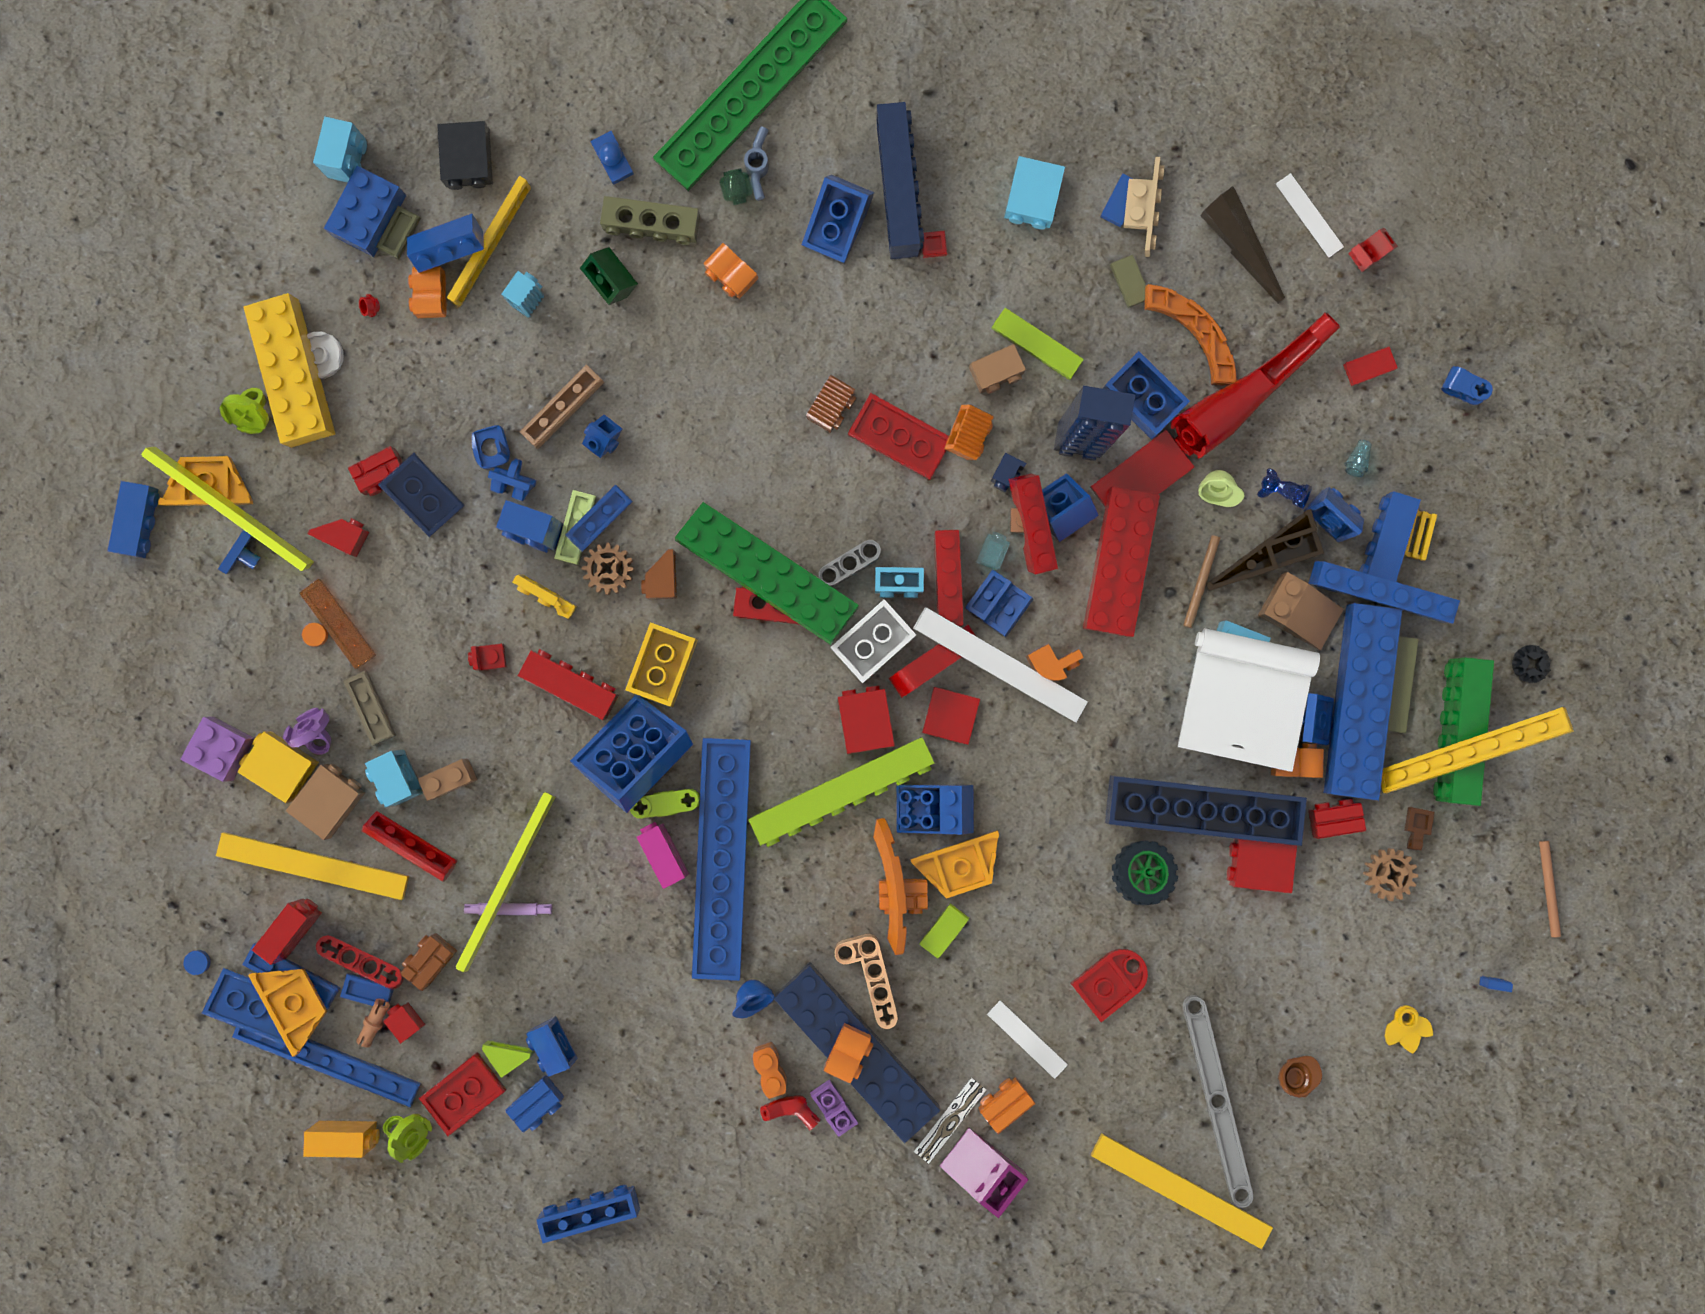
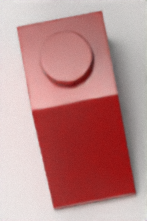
M351 518L349 522L340 519L310 529L307 534L351 556L357 557L369 532L362 529L363 523Z

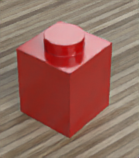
M409 1002L403 1006L399 1003L387 1011L389 1016L383 1020L400 1044L426 1025Z

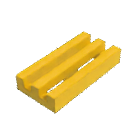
M1417 511L1404 554L1405 557L1421 561L1426 560L1437 514ZM1418 516L1420 521L1411 553L1408 551ZM1426 519H1428V523H1427V527H1426V531H1425V535H1424V539H1423V543H1422V547H1421V551H1420V555H1419V554H1418V551H1419V547H1420V543H1421V539H1422V535H1423V531H1424Z

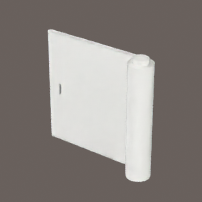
M1204 628L1202 632L1197 633L1195 646H1198L1177 747L1292 772L1311 677H1314L1317 673L1320 654Z

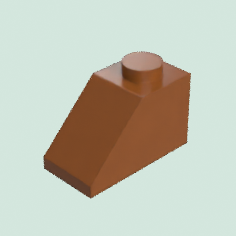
M668 549L647 571L645 580L641 581L642 594H646L648 600L677 599L676 551L673 549Z

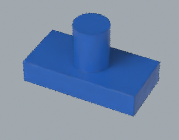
M243 530L218 570L228 574L237 561L254 569L261 557L246 549L253 536Z

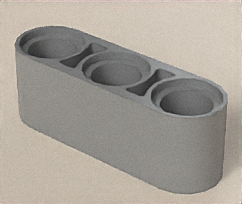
M874 540L862 542L823 566L819 571V579L824 581L822 576L825 571H834L836 579L827 584L831 587L837 586L876 562L881 553L879 544ZM866 546L875 547L877 553L874 557L868 558L864 555L863 550ZM845 559H854L857 563L856 567L853 570L845 569L843 567Z

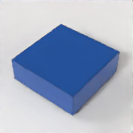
M1487 976L1480 977L1479 985L1483 987L1512 992V982Z

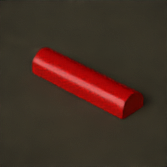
M378 811L362 827L361 831L442 882L449 877L457 863V860Z

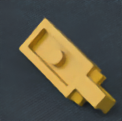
M524 574L516 575L512 583L518 585L517 590L529 596L532 593L539 597L537 601L544 606L550 607L553 605L560 616L570 619L577 607L559 594Z

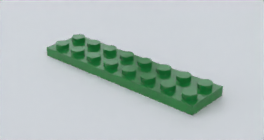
M702 502L675 536L676 542L830 645L859 608L857 603L704 502Z

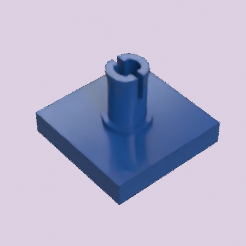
M1308 693L1307 707L1302 725H1304L1303 742L1329 745L1334 698Z

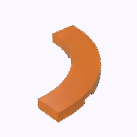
M1150 284L1146 285L1145 310L1159 312L1175 319L1194 335L1207 357L1211 374V385L1228 386L1237 381L1233 355L1230 353L1224 333L1215 320L1192 299H1187L1169 288Z
M885 818L876 819L873 838L880 852L888 888L889 930L887 939L895 955H901L905 950L907 927L903 926V914L907 913L904 879L899 856H894L891 845L895 843L893 835Z

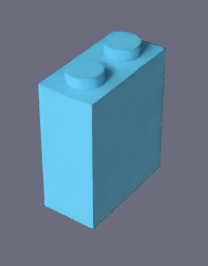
M1019 156L1004 218L1009 219L1014 224H1022L1023 222L1032 224V227L1036 229L1050 228L1065 167Z

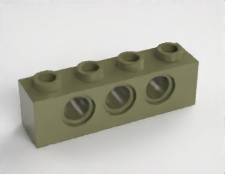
M604 196L600 225L603 231L614 236L625 233L637 239L647 236L653 237V240L659 242H666L667 239L676 240L678 244L690 245V242H697L700 213L698 208ZM623 216H633L630 222H621ZM648 218L656 219L654 225H644L645 221ZM671 221H678L680 223L676 229L668 228V224Z

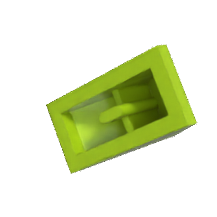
M489 1040L482 1047L483 1052L501 1078L534 1054V1051L527 1047Z

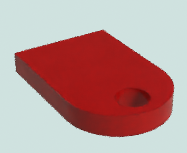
M1115 949L1106 954L1070 984L1099 1021L1103 1022L1144 988L1148 978V970L1144 960L1134 951ZM1131 959H1135L1139 963V967L1135 972H1129L1126 969V964Z

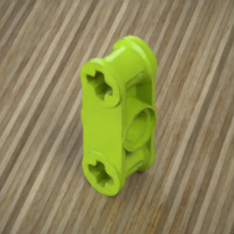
M694 789L653 793L652 795L643 796L630 809V812L634 817L643 819L691 811L699 806L700 794ZM687 793L690 794V797H695V801L691 803V806L683 801V798L687 797ZM640 801H642L643 805L647 804L648 807L644 810V814L636 808Z

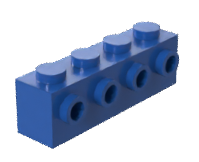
M620 1185L613 1188V1192L604 1194L603 1191L591 1194L588 1199L580 1200V1198H574L567 1201L566 1205L557 1207V1204H552L544 1207L536 1219L542 1244L636 1218L640 1211V1205L635 1187Z

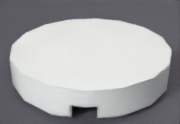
M311 332L307 334L312 346L311 351L315 357L314 363L317 364L319 378L326 379L333 376L343 363V349L340 342L334 336L325 332Z

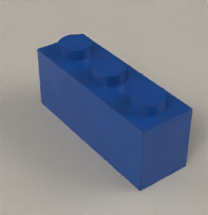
M473 214L407 237V257L418 273L484 250L483 230Z
M121 481L108 552L146 558V554L151 547L149 537L155 525L154 511L160 499L159 489Z

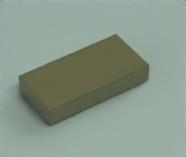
M397 206L376 247L400 259L407 246V237L414 233L421 218Z
M1130 255L1111 263L1110 267L1127 307L1131 308L1145 302L1146 284L1134 256Z

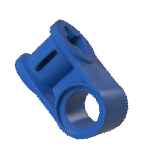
M1453 366L1441 390L1447 395L1459 398L1471 405H1478L1492 395L1493 388L1489 381L1470 373L1464 368Z

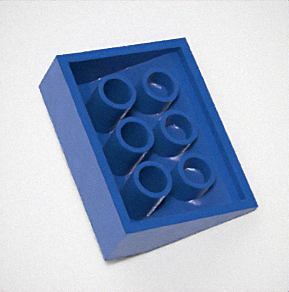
M636 694L570 762L612 802L628 813L688 751L693 743L685 729L640 695Z

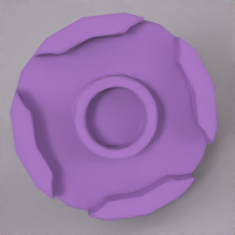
M318 708L310 709L296 718L298 723L293 728L289 725L283 734V739L292 748L305 745L314 754H325L328 752L331 744V737L324 729L329 722V715L322 708L321 710ZM322 739L326 742V745L316 746L313 740Z

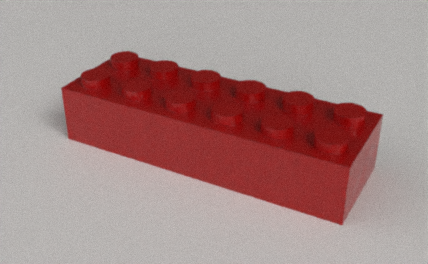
M1111 487L1109 489L1083 629L1124 637H1134L1160 495L1118 487Z

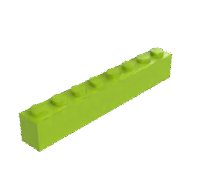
M920 737L761 812L748 820L760 846L766 843L767 847L780 842L779 837L786 833L790 837L801 832V826L807 823L810 826H814L824 821L822 816L828 813L835 816L845 811L844 806L853 803L856 806L866 801L865 796L873 792L877 796L888 791L887 786L894 782L898 786L909 781V775L918 772V775H922L932 770L930 765L934 764V761L923 737Z

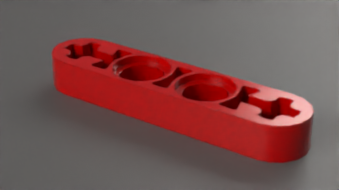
M327 935L321 937L316 943V951L323 958L383 987L396 989L403 983L404 977L401 975L400 969L337 938ZM332 941L331 945L339 950L338 954L330 950L324 953L323 944H329ZM347 951H354L356 954L355 960L350 964L344 963L343 955ZM369 961H375L377 964V969L372 974H366L364 971V966ZM382 969L391 975L396 972L397 981H391L388 984L389 980L385 976L380 975Z

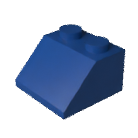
M1067 473L1042 489L1050 531L1059 542L1099 516L1090 495Z
M556 1016L530 1029L526 1033L528 1036L526 1042L532 1051L535 1050L539 1058L537 1059L539 1068L542 1072H546L548 1077L571 1068L578 1059Z

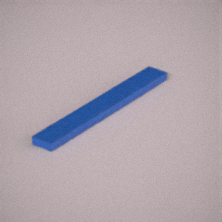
M238 1027L235 1028L232 1038L408 1107L413 1105L421 1085L420 1082L308 1039L300 1053L292 1057L287 1046Z

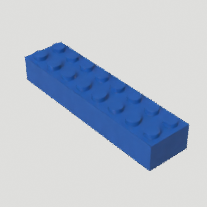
M1357 603L1346 605L1323 793L1379 801L1402 609Z

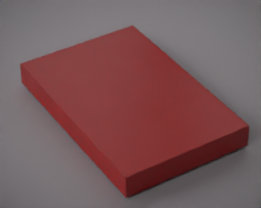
M477 1052L423 1094L419 1100L445 1134L449 1136L503 1094L506 1088Z

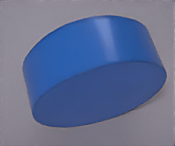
M203 950L192 951L184 958V968L189 974L199 975L206 972L210 967V957Z

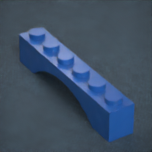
M1324 561L1314 562L1308 583L1330 591L1402 609L1443 623H1454L1460 600Z

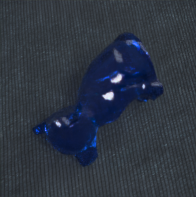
M1268 468L1267 475L1261 482L1262 489L1258 491L1257 496L1264 498L1268 497L1271 493L1278 492L1284 498L1291 500L1293 505L1304 509L1310 497L1312 486L1307 484L1300 485L1291 481H1281L1277 476V472Z

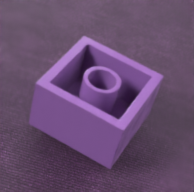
M203 717L180 760L222 782L233 781L241 767L239 765L241 759L249 752L255 738L215 717Z

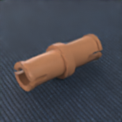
M384 999L375 1000L370 1014L363 1021V1029L356 1040L358 1044H361L362 1040H364L361 1045L362 1047H370L377 1031L381 1030L383 1026L382 1020L390 1007L389 1002H386L383 1006Z

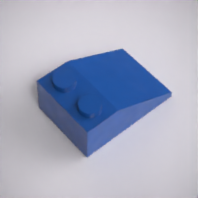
M832 174L825 177L801 245L845 263L867 215L875 192Z
M1328 487L1322 490L1303 511L1311 509L1315 522L1338 543L1359 535L1363 530L1364 519L1360 516L1361 512L1354 505H1348L1342 499L1343 495L1338 490Z

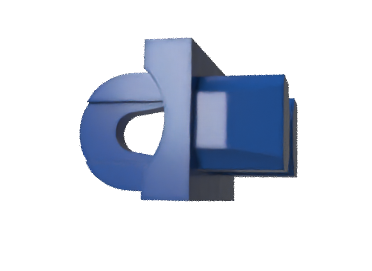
M517 458L511 462L509 470L495 467L494 471L490 470L488 478L492 479L491 491L503 494L506 491L507 484L514 486L512 497L520 501H524L527 498L530 490L535 487L537 480L520 475L522 461Z

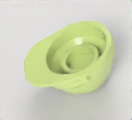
M1223 470L1210 472L1198 488L1199 496L1204 501L1224 507L1238 505L1245 496L1242 489L1237 486L1234 478Z

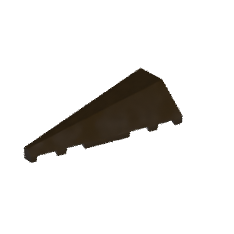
M1232 186L1214 200L1200 216L1232 249L1230 253L1279 304L1285 296L1239 196Z
M1311 509L1303 512L1207 583L1208 591L1324 554Z

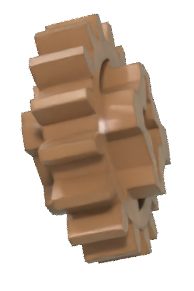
M607 543L606 548L603 549L598 544L597 552L590 549L589 552L592 556L590 558L584 557L588 565L583 566L582 570L587 571L588 574L584 575L583 579L591 580L588 586L590 588L597 586V593H601L604 589L605 594L610 595L613 589L618 594V587L621 586L626 589L625 581L633 580L629 576V572L635 571L634 568L629 567L633 559H626L625 557L628 552L624 550L620 553L619 545L612 549L611 544ZM608 553L615 554V556H612L611 558H603L601 555ZM623 562L624 570L621 576L619 574V567ZM594 563L597 564V572L593 574ZM606 564L609 566L613 564V566L611 567V570L613 572L611 574L607 572L604 573V566ZM606 579L613 580L615 582L614 584L610 585L601 584V582H604Z
M1388 848L1387 854L1384 850L1380 849L1378 850L1379 856L1371 855L1370 857L1373 862H1365V865L1369 867V871L1363 872V875L1369 876V879L1364 883L1372 885L1370 892L1373 894L1378 892V898L1384 899L1386 896L1389 901H1393L1394 896L1402 900V893L1410 895L1411 892L1408 888L1409 886L1416 887L1412 879L1418 877V874L1412 872L1417 866L1409 864L1412 858L1407 855L1403 857V851L1398 850L1395 853L1392 848ZM1391 859L1398 860L1402 865L1395 866ZM1390 870L1394 871V874L1391 875V879L1387 878V876L1390 875ZM1379 884H1387L1390 890L1383 889Z

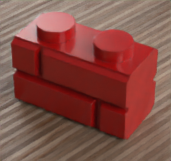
M389 446L348 467V470L355 480L354 482L359 491L364 495L374 496L383 491L378 484L402 463V459L397 450Z
M1353 798L1338 800L1339 805L1330 806L1329 802L1315 804L1314 809H1308L1313 838L1321 839L1366 831L1362 804L1360 802H1353Z

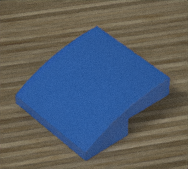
M992 569L965 609L992 629L1007 637L1031 604L1033 598Z

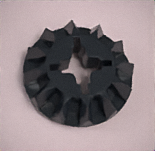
M1527 645L1520 648L1512 660V668L1515 675L1527 683H1537L1546 679L1547 674L1551 671L1550 663L1552 661L1547 654L1548 651L1536 645ZM1539 658L1537 660L1538 662L1535 664L1537 667L1536 669H1527L1530 664V662L1528 661L1529 659L1535 660Z

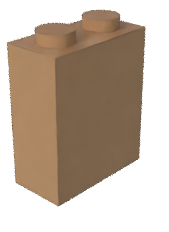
M334 764L320 765L286 809L287 813L323 840L331 839L365 794L360 789L362 787L360 783L352 778L348 780L342 775L343 771Z

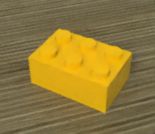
M650 622L625 690L674 707L698 640Z

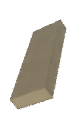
M364 671L344 680L343 682L372 746L395 737L396 734L368 672Z

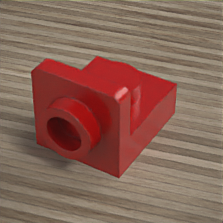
M504 644L471 646V652H468L469 665L473 666V670L476 671L507 667Z

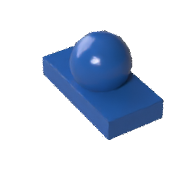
M612 131L590 141L613 185L634 175Z

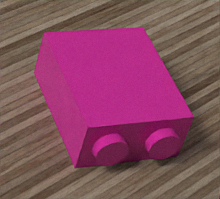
M655 821L640 829L642 834L636 838L662 888L664 889L684 879L689 872L664 823L657 825Z

